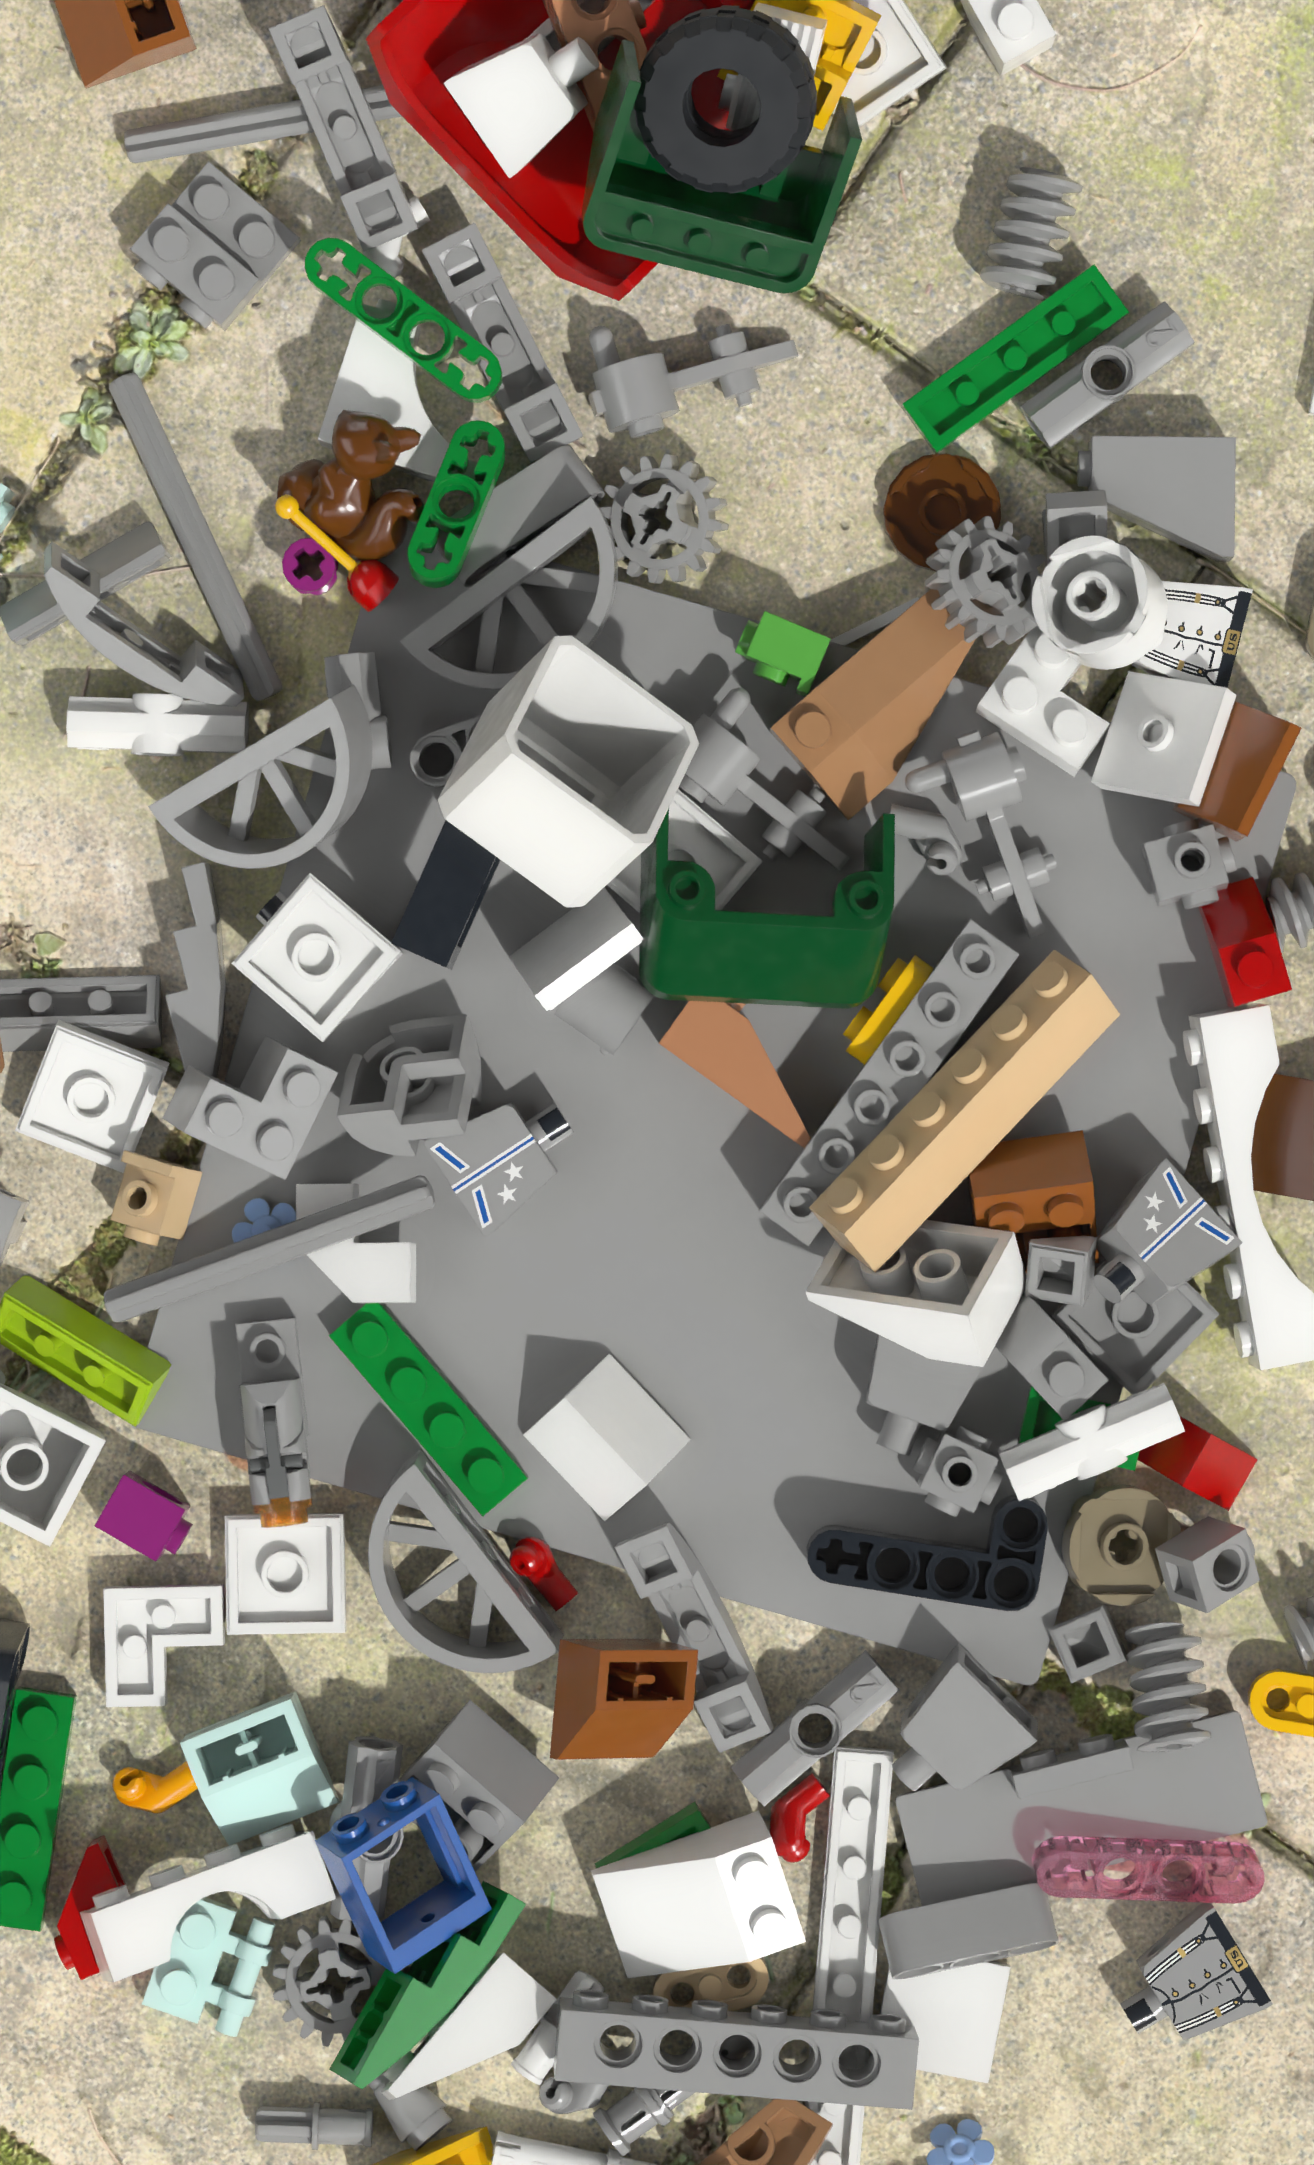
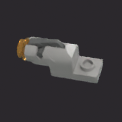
M296 1317L237 1323L235 1328L242 1381L239 1388L253 1513L260 1514L261 1528L309 1522L307 1508L313 1507L307 1446L309 1429Z

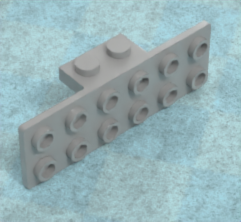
M1233 1710L1193 1721L1194 1728L1210 1731L1211 1738L1187 1749L1165 1752L1137 1751L1138 1746L1150 1741L1149 1739L1134 1735L1113 1740L1112 1734H1104L1079 1741L1077 1743L1078 1750L1056 1755L1055 1750L1051 1748L1025 1754L1020 1757L1021 1764L992 1771L960 1791L954 1789L947 1782L898 1795L895 1802L922 1906L1025 1884L1042 1883L1264 1827L1267 1824V1817L1241 1715L1238 1711Z

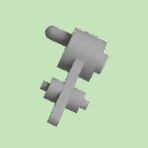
M725 324L715 328L718 337L708 342L713 361L668 373L663 353L646 354L620 361L611 330L605 326H597L592 329L589 335L598 370L592 374L596 391L588 395L594 417L604 415L610 433L628 430L631 438L652 434L665 428L663 419L673 416L680 411L674 392L718 380L725 400L736 398L738 407L750 405L753 403L750 394L760 389L755 370L798 357L794 340H789L749 351L743 331L732 333L730 325Z
M738 687L730 690L710 717L702 713L694 723L693 728L699 741V746L679 787L701 804L707 796H710L722 806H725L738 790L774 819L761 835L769 843L763 851L766 856L775 861L780 853L791 859L804 843L835 869L841 871L850 858L814 829L827 813L819 806L825 796L816 788H813L808 795L797 790L788 803L784 805L748 776L760 762L761 758L731 734L729 730L749 706L750 695L743 688Z
M976 729L956 736L958 746L942 751V760L910 771L906 775L905 785L909 791L921 793L950 782L966 822L986 815L1001 860L981 867L984 878L974 881L978 894L982 895L990 892L994 902L1013 895L1029 939L1045 934L1031 888L1050 882L1048 870L1057 868L1053 854L1042 857L1038 847L1018 854L1003 811L1004 808L1023 802L1018 783L1027 780V775L1016 746L1006 749L998 732L980 737L979 731Z

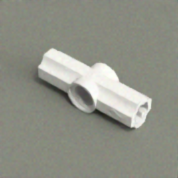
M153 693L133 694L132 698L69 696L66 725L67 747L79 750H131V754L147 756H184V752L238 753L248 746L249 703L240 702L237 707L186 700V698L173 694Z
M1162 1383L1133 1394L1108 1407L1105 1404H1100L1071 1415L1067 1420H1061L1056 1423V1429L1003 1450L998 1454L1017 1499L1021 1501L1026 1498L1029 1499L1047 1489L1055 1488L1057 1485L1077 1477L1078 1480H1083L1106 1472L1126 1462L1128 1455L1185 1432L1168 1389Z

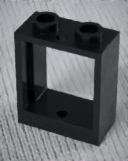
M446 820L391 943L452 970L501 860Z

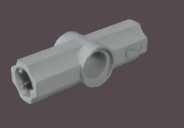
M1164 301L1104 346L1094 349L1086 359L1029 399L1019 409L1037 437L1048 449H1051L1104 409L1121 401L1130 390L1194 345L1195 342L1177 313ZM1100 361L1115 363L1122 372V384L1113 390L1099 388L1091 378L1092 366Z
M865 1650L812 1697L797 1704L790 1716L732 1764L731 1769L751 1794L765 1806L821 1757L834 1752L843 1738L895 1695L899 1688L878 1662ZM814 1713L826 1716L832 1724L830 1735L825 1740L817 1743L806 1741L798 1732L801 1720L805 1716Z
M375 1736L355 1737V1740L349 1741L343 1800L338 1803L332 1812L330 1830L337 1820L348 1814L358 1813L378 1800L387 1787L399 1782L402 1744L395 1740L382 1739ZM403 1828L352 1861L378 1918L384 1917L390 1859L401 1848L404 1838ZM333 1882L336 1899L331 1901L330 1914L339 1920L352 1921Z

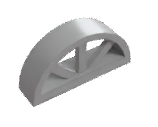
M589 497L400 640L402 645L421 664L446 679L467 686L501 690L519 672L493 674L505 596L543 646L554 636H558L521 586L522 583L595 593L596 598L584 625L574 637L590 648L602 632L609 618L615 599L618 579L615 542L610 526L596 501ZM593 531L599 554V576L544 568ZM483 614L475 672L461 668L434 652L436 648Z
M355 685L349 686L148 806L166 831L178 842L196 854L219 864L246 869L266 868L289 862L303 855L334 834L348 821L358 807L367 788L372 765V735L365 706ZM330 727L334 741L335 756L300 744ZM281 761L335 778L330 799L318 821L314 818ZM261 772L300 835L282 839L250 836ZM238 781L230 828L211 817L198 804Z
M419 1450L399 1469L390 1482L376 1512L369 1538L368 1562L372 1586L376 1598L392 1626L407 1642L426 1656L447 1666L470 1672L503 1673L520 1670L544 1661L559 1652L560 1639H563L564 1634L422 1450ZM406 1492L433 1527L391 1521L394 1509ZM389 1541L452 1550L457 1559L406 1595L393 1568ZM468 1574H471L477 1585L469 1639H466L440 1628L426 1618L419 1610ZM492 1603L519 1636V1640L487 1642Z

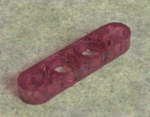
M1056 1836L1043 1841L1035 1849L1032 1857L1033 1869L1040 1888L1048 1895L1059 1898L1236 1904L1255 1898L1262 1890L1265 1882L1264 1871L1255 1850L1247 1844L1239 1842ZM1126 1858L1135 1863L1133 1871L1123 1879L1115 1880L1103 1874L1107 1864L1115 1859ZM1088 1859H1091V1870L1093 1873L1090 1877L1085 1874V1870H1089ZM1059 1860H1069L1070 1865L1064 1866L1062 1874L1052 1873V1869L1057 1868ZM1184 1860L1193 1865L1190 1875L1181 1881H1169L1162 1877L1164 1868L1173 1861ZM1205 1863H1210L1212 1870L1207 1869L1209 1880H1206ZM1235 1866H1244L1245 1871L1238 1873L1237 1880L1227 1879L1226 1875L1232 1874Z

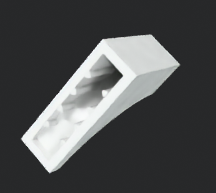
M378 299L376 308L363 304L364 311L375 319L389 317L397 306V303ZM356 320L318 441L321 446L332 449L334 425L338 415L343 410L378 414L389 421L394 427L412 428L421 434L419 444L410 450L401 452L392 469L434 482L449 443L433 426L423 408L416 379V364ZM420 325L413 329L410 339L411 346L416 352L421 332ZM469 460L465 475L475 480L474 470L477 463ZM455 470L451 472V474H459ZM476 481V482H477L479 485H482L484 481Z

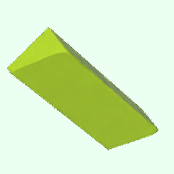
M22 1276L3 1295L0 1303L1 1345L134 1427L140 1423L168 1375L171 1363L30 1276Z

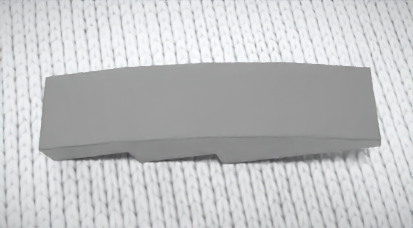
M202 862L181 868L196 926L173 931L188 989L165 995L184 1070L186 1071L188 1065L217 1078L223 1049L226 979L222 924L210 864Z

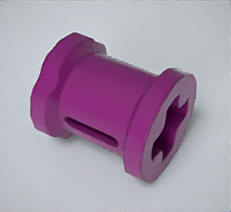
M313 538L300 539L292 543L285 551L282 560L283 573L287 581L299 593L319 596L330 591L337 582L338 561ZM308 554L312 559H317L321 555L325 557L319 565L320 570L323 572L320 579L314 581L308 575L303 576L301 579L297 578V575L302 570L298 560L303 555Z

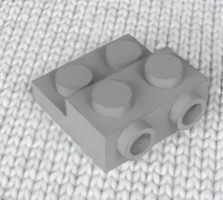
M208 161L172 205L168 203L130 249L139 259L133 268L159 291L167 283L185 297L179 307L203 328L206 329L213 321L226 331L301 240Z

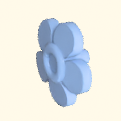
M261 1198L253 1199L244 1208L245 1216L253 1225L247 1222L237 1223L233 1227L232 1238L235 1243L296 1220V1211L287 1203H279L273 1208L270 1216L269 1204Z
M964 2119L958 2123L957 2134H955L954 2129L946 2123L939 2124L930 2133V2142L935 2149L928 2153L926 2158L927 2165H990L994 2160V2147L989 2141L980 2140L983 2133L982 2127L974 2120Z

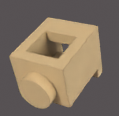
M124 1150L121 1162L127 1164L110 1220L126 1225L124 1237L157 1246L160 1236L183 1240L203 1172L154 1156Z

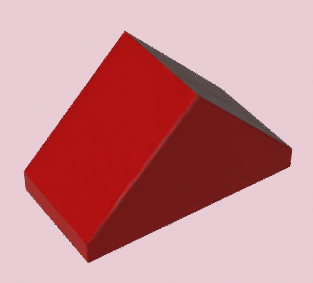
M1180 1416L1185 1432L1139 1451L1138 1461L1228 1511L1258 1460Z

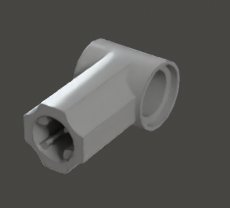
M358 652L324 657L327 697L331 698L353 684L361 696L371 727V770L392 768L387 715H382L376 653ZM329 727L327 728L329 754L335 756L334 741Z

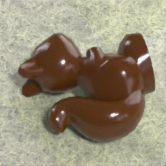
M343 410L338 415L333 429L332 450L335 457L327 463L317 459L304 461L296 465L291 471L282 474L278 481L277 499L283 495L293 496L298 501L299 510L354 560L383 559L393 554L403 543L408 529V520L417 523L424 509V504L417 493L406 488L389 490L380 495L376 500L372 479L387 474L395 465L401 452L410 450L419 444L421 434L412 428L394 427L389 421L378 414ZM291 518L288 519L291 522V524L296 526L301 531H304Z

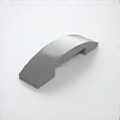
M325 5L269 28L292 85L294 84L341 193L340 198L363 252L417 230L419 227L395 166Z
M473 223L422 249L460 328L488 348L498 358L502 369V384L495 396L529 462L533 463L551 451L582 438L583 434L530 334L476 224ZM481 359L479 365L489 383L490 379L485 372L488 363Z
M52 541L44 550V576L51 593L72 625L102 655L134 677L179 697L202 703L236 707L243 700V676L239 669L197 640L189 646L182 656H179L99 601V573Z
M667 1522L618 1542L614 1548L640 1599L649 1597L671 1642L698 1649L695 1683L697 1695L694 1699V1705L718 1752L721 1753L771 1733L773 1724L741 1638L710 1578L678 1531L670 1522Z

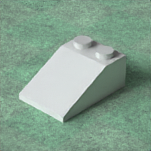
M925 1220L876 1273L840 1247L835 1240L808 1286L806 1295L809 1301L928 1359L984 1367L1026 1290L1027 1276L1014 1232Z
M1 1383L0 1522L50 1547L106 1440L101 1431Z
M759 1810L711 1827V1829L691 1834L591 1870L627 1978L751 1962L806 1942L772 1837Z

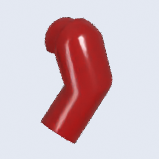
M526 1537L517 1542L516 1547L510 1553L509 1561L511 1567L517 1574L528 1577L555 1612L572 1600L578 1594V1591L559 1569L549 1545L544 1540L537 1537Z
M813 1773L778 1799L771 1808L769 1833L777 1855L781 1856L786 1862H799L807 1856L810 1850V1842L806 1840L805 1836L806 1815L830 1797L827 1789Z

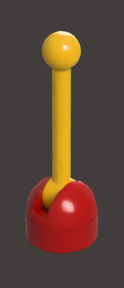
M283 495L277 499L275 503L276 513L281 518H291L349 571L347 577L348 591L367 612L372 611L391 593L399 581V576L386 564L377 560H366L357 563L299 510L298 501L293 496Z

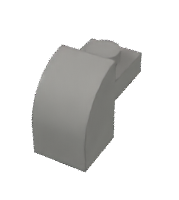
M1024 1291L995 1347L1065 1421L1098 1391L1108 1379L1030 1296L1025 1297Z

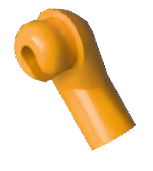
M187 1761L164 1777L133 1767H125L115 1774L112 1783L113 1791L122 1804L155 1814L165 1812L198 1789Z

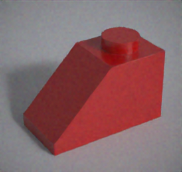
M1250 877L1228 884L1226 889L1218 890L1219 901L1200 906L1199 910L1228 1008L1291 991L1292 987L1277 935L1254 878Z
M105 1835L94 1839L87 1847L57 1924L60 1935L54 1937L55 1947L63 1965L67 1970L75 1967L80 1980L100 1972L80 1912L95 1907L93 1896L126 1885Z

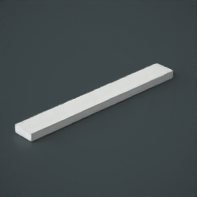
M838 1745L834 1750L813 2010L840 2011L847 2015L846 2021L870 2022V2016L873 2012L880 1927L878 1920L881 1915L894 1750ZM862 2045L848 2046L840 2054L839 2064L847 2069H859L868 2062L869 2049ZM809 2046V2055H810L811 2049H812L811 2046ZM805 2101L807 2108L833 2123V2127L811 2165H860L865 2106Z

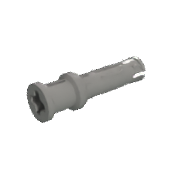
M733 2035L723 2041L720 2053L728 2059L738 2060L750 2052L753 2043L745 2036ZM634 2087L631 2093L607 2110L599 2108L593 2112V2115L613 2146L624 2156L631 2151L630 2144L655 2125L665 2126L670 2123L671 2117L674 2116L672 2109L696 2092Z

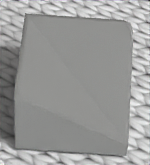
M1070 1236L1031 1239L1029 1243L1025 1297L1030 1296L1034 1299L1084 1307L1093 1290L1097 1237Z
M1106 1604L1048 1628L1071 1684L1127 1660L1128 1654Z

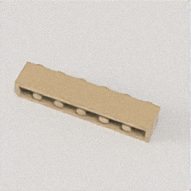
M1053 950L814 1201L809 1209L840 1247L876 1273L1119 1017L1120 1013L1092 974L1061 953Z

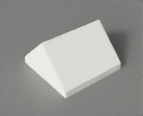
M610 1353L523 1434L604 1521L641 1491L691 1440Z

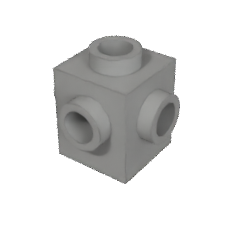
M1197 819L1163 828L1165 838L1143 844L1142 852L1157 907L1182 900L1185 909H1192L1219 901L1217 891L1226 889L1229 884L1227 873L1236 871L1235 859L1228 837L1225 836L1217 839L1214 824L1200 828ZM1186 857H1193L1200 862L1201 869L1195 872L1188 871L1182 866L1181 860Z
M959 1426L956 1435L948 1431H941L937 1441L927 1438L913 1467L914 1471L921 1473L917 1481L919 1488L929 1492L924 1502L957 1517L961 1508L974 1513L979 1502L990 1505L1004 1475L1003 1472L995 1469L999 1461L998 1456L988 1451L992 1441L962 1426ZM959 1462L967 1464L971 1469L969 1480L961 1485L952 1483L948 1478L950 1467Z

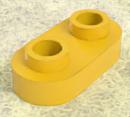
M916 955L913 956L908 964L898 957L878 984V987L886 992L873 1012L863 1006L842 1034L852 1041L845 1051L865 1065L934 968Z
M1273 1669L1263 1672L1256 1677L1248 1691V1706L1254 1718L1262 1726L1270 1730L1314 1737V1675ZM1275 1688L1284 1689L1288 1695L1287 1703L1280 1709L1268 1707L1266 1701L1268 1693Z

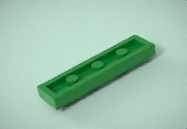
M1094 264L902 404L901 408L933 452L938 454L1128 315L1129 311Z
M366 1303L329 1335L332 1341L482 1517L528 1479V1475L381 1303Z
M18 1687L16 1689L0 1794V1926L38 1932L43 1929L77 1695L26 1687Z

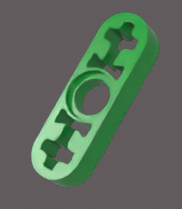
M480 420L470 421L455 431L409 543L407 554L410 572L417 582L426 587H445L459 576L504 465V439L501 432L491 423ZM481 439L487 441L488 452L492 456L482 455L479 458L474 470L475 480L465 475L469 465L468 450L464 446L474 447L478 440ZM455 470L459 474H451V472ZM476 481H484V482H483L482 485H479ZM453 490H461L468 493L474 501L471 512L462 518L446 516L439 507L440 500L446 493ZM431 524H435L442 531L449 533L444 545L445 558L450 562L448 564L439 562L434 570L426 568L425 557L421 555V552L432 553L439 539L438 528L430 527ZM455 535H462V537L457 538Z

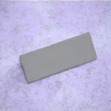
M148 521L82 558L80 561L100 574L99 601L167 563L172 556L154 525ZM46 580L0 607V617L11 641L21 646L26 645L69 620L55 600Z
M160 975L0 979V1038L2 1051H46L58 1020L130 1048L161 1047Z

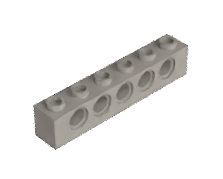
M967 921L913 1000L867 1063L857 1073L759 1211L809 1246L823 1227L809 1207L926 1085L1019 954L974 921Z
M577 1990L573 1992V1998L560 1997L553 2066L555 2081L913 2110L919 2037L915 2027L907 2026L906 2019L899 2016L875 2014L870 2016V2022L846 2021L847 2015L843 2012L817 2009L811 2011V2018L787 2016L786 2008L775 2005H753L751 2013L728 2011V2004L714 2000H694L692 2008L668 2006V1999L654 1995L633 1996L632 2003L609 2001L607 1993L594 1990ZM622 2025L629 2028L633 2032L634 2037L626 2048L611 2050L600 2041L603 2032L611 2026ZM682 2030L692 2036L693 2043L685 2053L671 2055L660 2047L662 2038L670 2031ZM733 2035L745 2036L753 2043L750 2052L738 2060L728 2059L720 2053L723 2041ZM802 2040L812 2047L809 2057L804 2062L791 2065L779 2058V2053L787 2042ZM862 2045L871 2051L870 2058L863 2067L847 2069L839 2064L840 2054L848 2046Z

